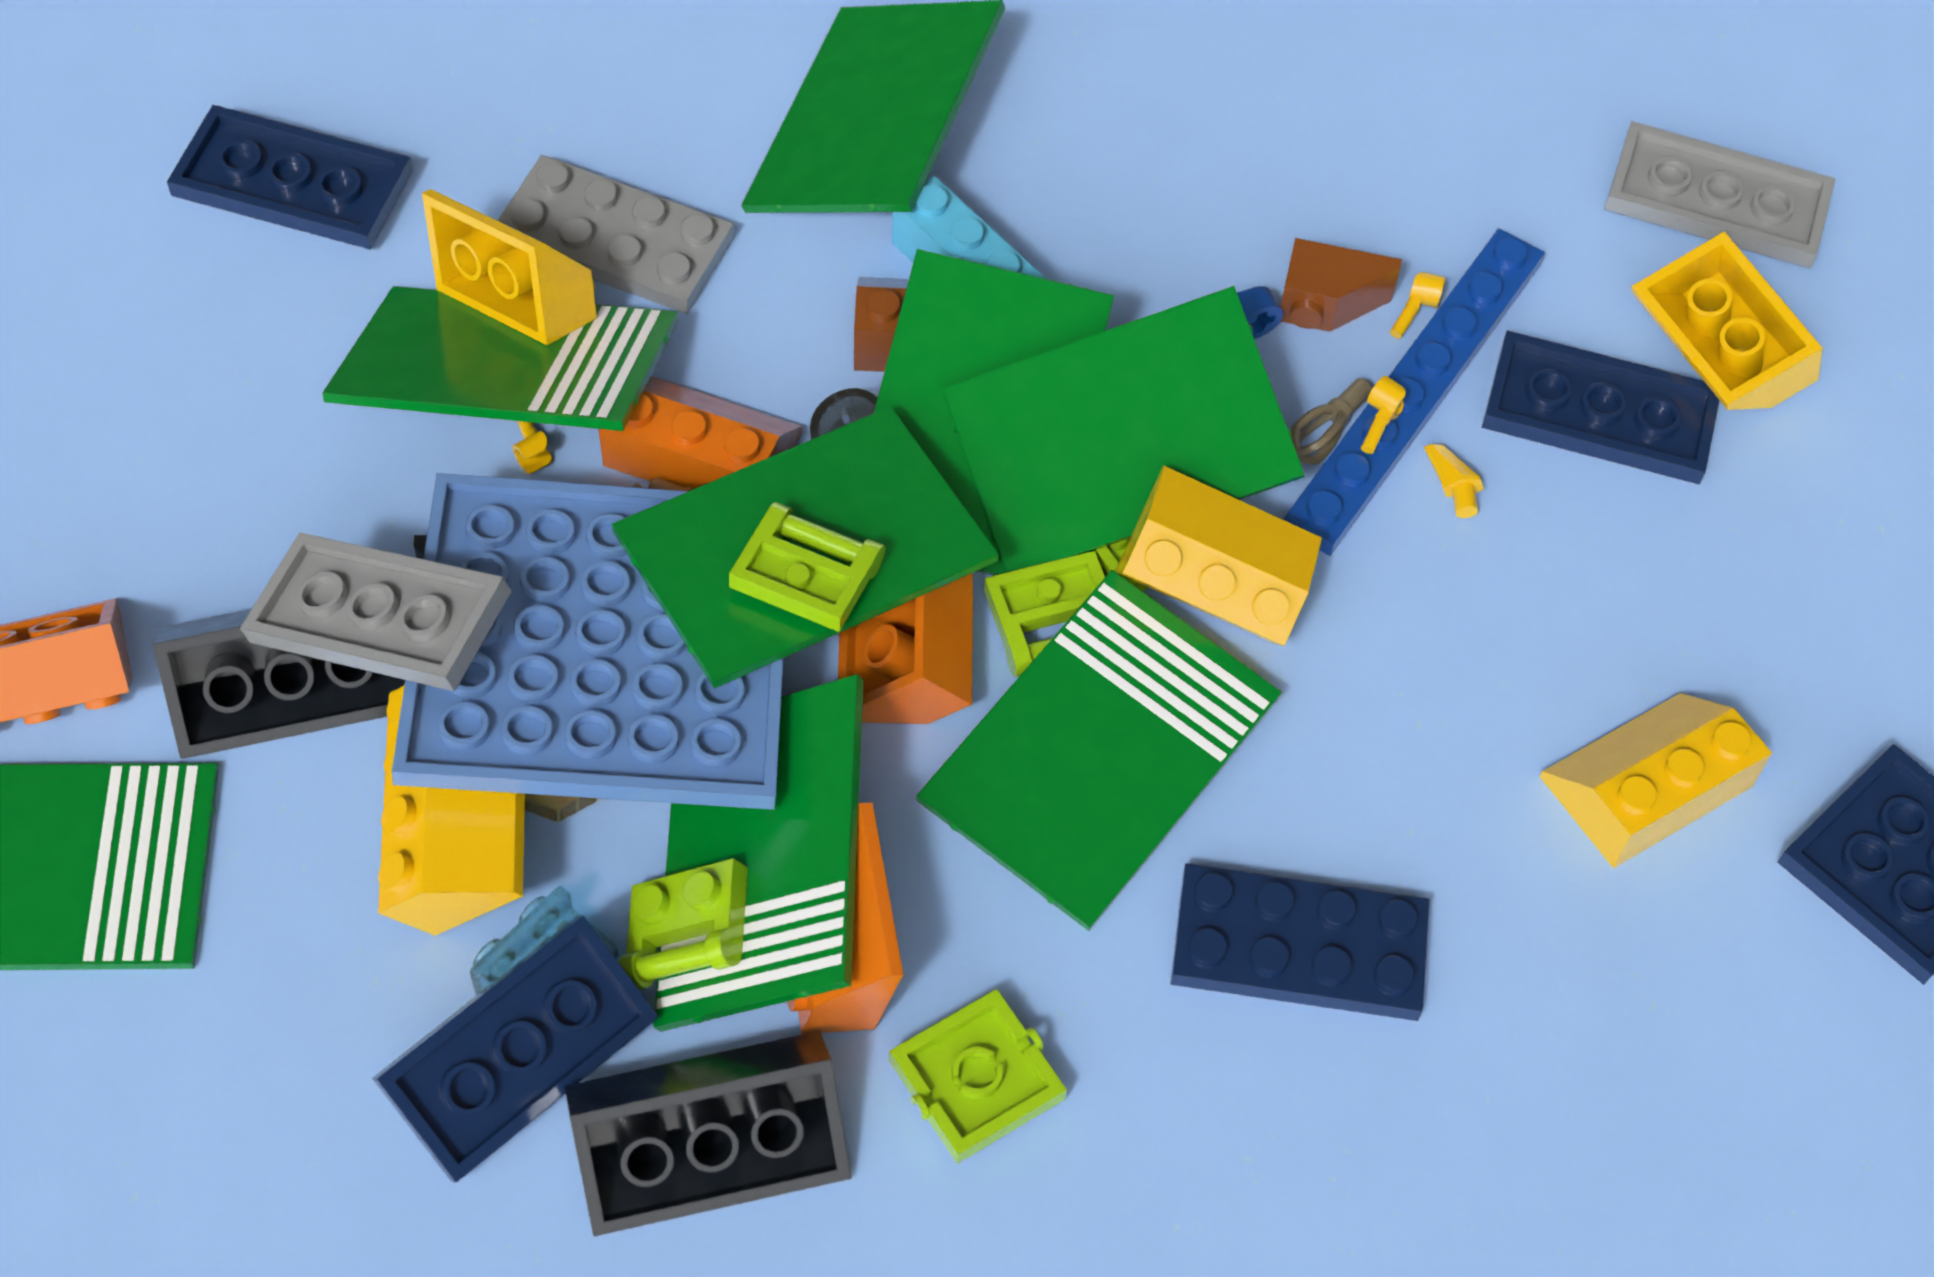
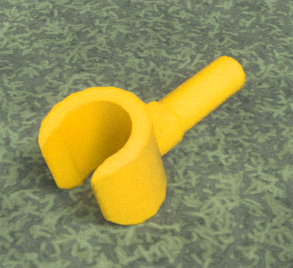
M1426 272L1417 273L1405 308L1390 330V334L1394 338H1402L1418 313L1420 304L1433 308L1438 307L1445 277Z
M1383 376L1375 384L1367 399L1368 404L1379 410L1361 446V450L1367 454L1374 453L1386 425L1389 424L1391 419H1396L1403 410V399L1405 398L1406 390L1388 376Z
M517 421L523 440L513 444L512 450L523 471L529 475L550 464L552 457L547 450L548 441L546 435L540 430L537 431L532 422Z

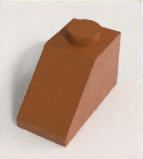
M1295 238L1280 306L1283 311V317L1280 322L1294 324L1305 329L1314 328L1331 332L1391 302L1402 259Z
M858 278L854 321V371L885 372L909 279Z

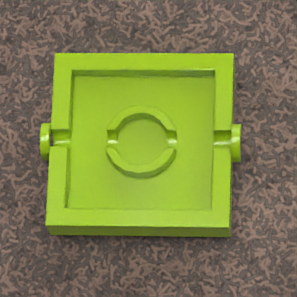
M997 989L889 1050V1062L912 1095V1104L918 1105L922 1119L924 1121L928 1119L957 1164L1066 1099L1067 1089L1041 1053L1044 1047L1038 1033L1032 1027L1025 1030ZM1031 1037V1039L1034 1042V1045H1031L1028 1038Z

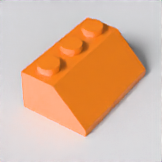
M653 376L650 377L624 431L598 429L603 466L650 482L655 478H661L681 487L689 486L694 489L795 447L802 434L801 425Z
M973 573L839 633L838 680L855 674L864 679L862 723L930 724L972 705Z
M117 598L0 625V722L23 717L25 724L40 723L58 717L61 714L60 708L84 703L85 708L88 710L104 708L122 700L121 694L130 692L132 674Z
M859 803L851 986L787 1001L790 1011H798L801 1034L815 1031L827 1033L875 1030L903 977L873 803Z

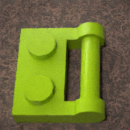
M774 502L769 507L729 573V588L840 632L870 578H874L885 555L886 546L870 539H866L864 543L794 516L792 508ZM786 537L788 539L806 545L810 548H813L815 550H818L820 552H823L825 554L848 562L851 565L849 567L847 565H844L842 563H839L837 561H834L832 559H829L827 557H824L822 555H819L817 553H814L812 551H809L807 549H804L782 539Z
M1095 551L985 578L984 592L1005 647L1007 662L1013 677H1019L1052 639L1049 638L1027 644L1023 633L1067 622L1105 578Z
M732 858L632 885L626 954L622 955L618 962L639 990L650 987L654 979L707 966L721 970L740 963L743 951L748 874L746 866ZM707 935L705 941L657 953V947Z

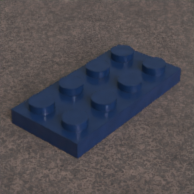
M212 105L167 180V185L171 196L371 250L413 169L409 156Z
M1506 331L1481 428L1700 485L1706 472L1719 399L1702 380Z
M1185 863L1182 875L1170 985L1418 1021L1423 1011L1429 899Z
M584 915L576 916L372 1079L451 1182L457 1183L566 1093L565 1085L579 1083L659 1016Z

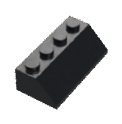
M251 609L158 627L156 630L153 648L180 759L387 717L389 693L405 685L404 679L250 643L240 630V627Z
M820 1031L565 1085L569 1116L593 1237L852 1179L832 1060Z

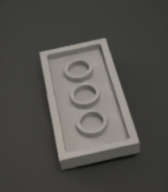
M1631 121L1604 209L1709 240L1725 232L1738 248L1811 269L1818 253L1836 178Z
M542 154L498 219L499 222L543 242L592 271L593 280L688 314L734 238V223Z
M299 532L243 622L240 630L248 641L253 644L455 692L512 591L502 576Z

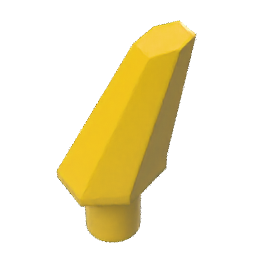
M1430 444L1424 446L1446 497H1453L1456 516L1460 518L1475 516L1478 513L1476 493L1484 489L1480 476L1444 445Z

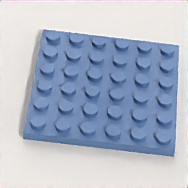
M436 473L424 560L502 576L512 592L455 692L405 680L392 765L393 785L774 810L783 658L714 689L693 655L688 652L686 644L636 567L631 564V559L612 531V523L688 491Z

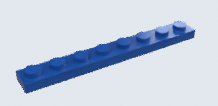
M1500 228L1497 229L1388 376L1405 388L1404 406L1401 414L1396 419H1391L1389 424L1386 425L1374 453L1367 454L1361 450L1362 443L1375 415L1379 411L1368 404L1285 515V521L1322 537L1319 549L1321 552L1329 556L1333 554L1539 269L1545 255L1544 251Z

